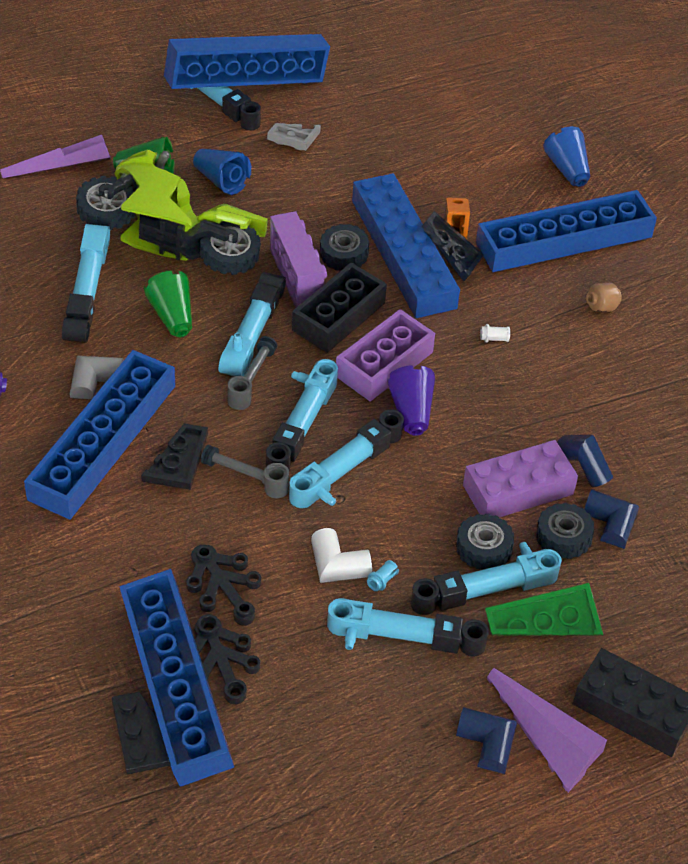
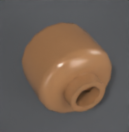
M595 283L590 287L586 295V301L594 312H612L621 303L622 296L620 290L613 283Z

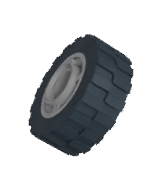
M476 514L473 517H468L466 521L461 523L457 533V554L460 555V559L465 561L468 566L479 570L505 565L507 560H510L513 552L514 532H512V527L504 519L502 520L496 515Z

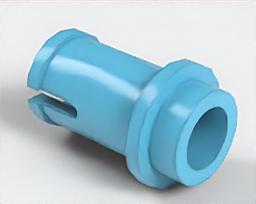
M387 560L376 572H371L368 575V586L373 591L383 590L386 587V583L399 573V569H396L398 566L393 561Z

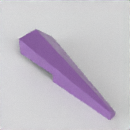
M99 135L66 148H58L0 169L3 178L111 159L103 136Z
M493 668L487 677L488 682L493 683L500 693V699L510 707L517 723L534 747L544 755L548 761L549 768L552 772H556L563 782V788L569 793L585 775L586 769L604 751L607 739Z

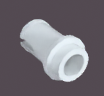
M489 324L481 326L480 340H485V343H488L489 340L509 342L510 327H489Z

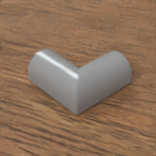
M77 356L70 398L92 399L95 396L97 381L106 382L124 359Z

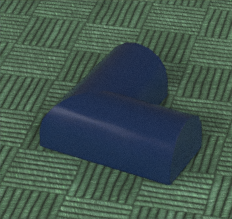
M564 435L557 441L568 461H579L591 487L601 486L613 479V475L594 435Z
M591 489L585 510L591 517L607 522L600 541L625 549L639 511V506Z
M463 707L456 736L483 743L477 767L505 774L517 721Z

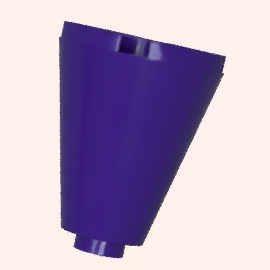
M413 365L397 368L389 374L390 378H387V384L397 411L403 415L404 430L410 435L418 436L423 434L429 426L435 373L426 366H421V370L413 369Z

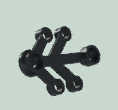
M202 544L195 547L191 553V559L195 564L193 574L186 580L187 590L191 593H198L202 589V577L205 569L211 574L206 593L199 600L201 610L211 612L215 609V598L220 587L234 607L235 622L242 626L251 624L255 619V608L251 603L242 600L231 583L245 585L250 589H258L261 586V574L256 571H251L247 575L221 570L217 565L232 566L237 571H243L248 567V557L244 553H236L234 556L217 553L216 549L210 545ZM242 560V561H244V562H243V563H237L236 561ZM250 579H257V581L251 582ZM196 582L198 585L193 586L191 583ZM205 601L212 602L211 604H204Z
M203 615L195 624V632L197 634L195 642L199 654L207 641L211 648L202 664L208 684V677L217 663L225 682V699L231 704H240L246 699L247 687L243 681L235 678L229 661L244 666L245 671L249 674H256L260 670V659L254 655L248 656L240 653L250 650L251 638L249 635L238 634L222 628L220 620L214 615ZM219 639L234 643L237 651L223 646ZM246 641L247 644L240 645L239 642ZM249 663H256V664H257V665L254 666V667L248 666ZM232 693H239L240 695H239V696H232L231 694H232Z

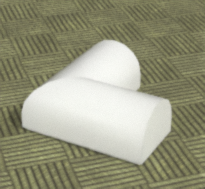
M331 528L320 529L312 535L311 542L320 583L365 578L372 572L369 550L341 553L337 533Z

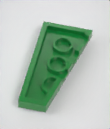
M589 583L485 608L490 631L493 636H603Z

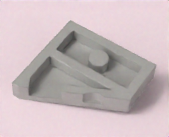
M275 123L268 131L267 140L306 151L319 135L321 125H314V129H302V124Z

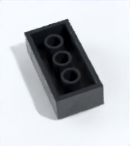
M350 263L292 311V331L328 353L385 304L387 283Z
M603 648L600 649L578 684L572 705L673 757L688 730V692Z

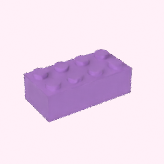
M296 211L270 216V251L281 276L286 277V287L297 308L324 285V278H327L326 268L324 265H321L317 249L314 250L310 234L307 235L303 219L300 220Z
M399 309L336 357V364L338 366L337 378L371 402L388 388L387 378H390L389 374L392 371L409 365H413L414 368L433 353L435 333Z
M556 440L466 466L463 486L480 515L490 514L500 518L574 495L578 475Z

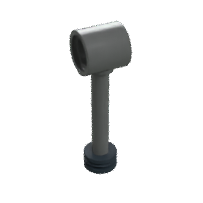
M269 336L262 337L257 344L258 353L244 376H235L228 381L227 403L231 408L244 410L251 405L252 381L265 358L272 356L278 347L277 342Z
M207 445L202 452L201 463L212 467L217 463L262 480L264 491L271 498H282L289 492V469L284 464L272 463L264 470L221 455L219 454V449L211 445Z

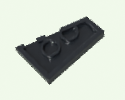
M434 211L421 227L461 279L465 281L484 254Z
M184 423L168 442V447L164 452L158 454L154 459V464L150 469H146L141 475L142 482L191 490L208 436V427Z
M134 692L113 696L112 705L127 775L171 766L158 719L141 693Z

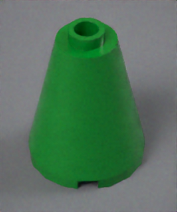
M160 137L118 151L116 156L113 157L114 168L116 169L121 161L145 150L157 152L156 163L163 151H167L169 154L173 152L171 141L168 137ZM169 155L164 165V170L174 174V159H171V155Z
M172 271L159 273L148 280L149 285L147 287L144 286L145 296L172 336L184 337L192 329L188 277L182 271H178L179 274H173Z

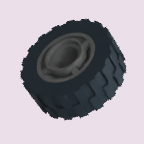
M351 224L332 226L330 229L325 230L320 239V256L322 261L329 268H334L337 271L343 270L350 263L361 267L369 257L368 235L365 234L363 229Z
M557 503L551 507L548 506L545 511L541 512L538 519L537 542L542 546V549L556 551L561 556V559L579 557L591 547L595 528L594 521L585 509L579 508L575 504Z

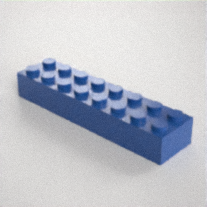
M321 34L169 39L164 77L172 89L323 82L330 46Z
M394 173L354 181L352 202L415 319L457 309L460 288L433 241L421 227L423 224Z
M634 190L478 223L476 245L480 252L484 254L483 257L491 271L497 272L651 238L657 217L639 191Z
M132 350L25 479L27 501L71 520L175 388V367Z
M168 569L119 586L171 768L179 786L181 787L234 768L229 747L172 570Z

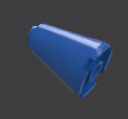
M578 127L561 128V133L556 135L554 132L545 140L543 144L544 151L572 186H584L590 179L584 134Z
M202 148L195 153L193 158L194 167L222 192L230 195L237 194L246 186L244 182L251 175L250 159L241 152Z

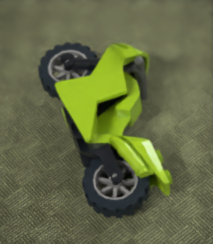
M151 150L138 152L119 163L115 171L116 177L106 178V176H100L97 179L96 177L91 178L89 182L85 181L82 184V188L79 187L77 191V214H80V219L86 221V224L109 226L110 230L116 227L119 229L124 224H129L131 218H134L136 213L138 220L121 235V241L134 248L164 257L175 258L179 261L194 260L201 257V259H204V264L211 266L213 271L218 270L221 274L231 273V275H237L238 272H247L259 260L260 237H265L268 219L228 204L218 205L196 216L190 206V193L185 181L181 177L164 170V165L170 155L167 151H163L160 154L156 163L157 152Z

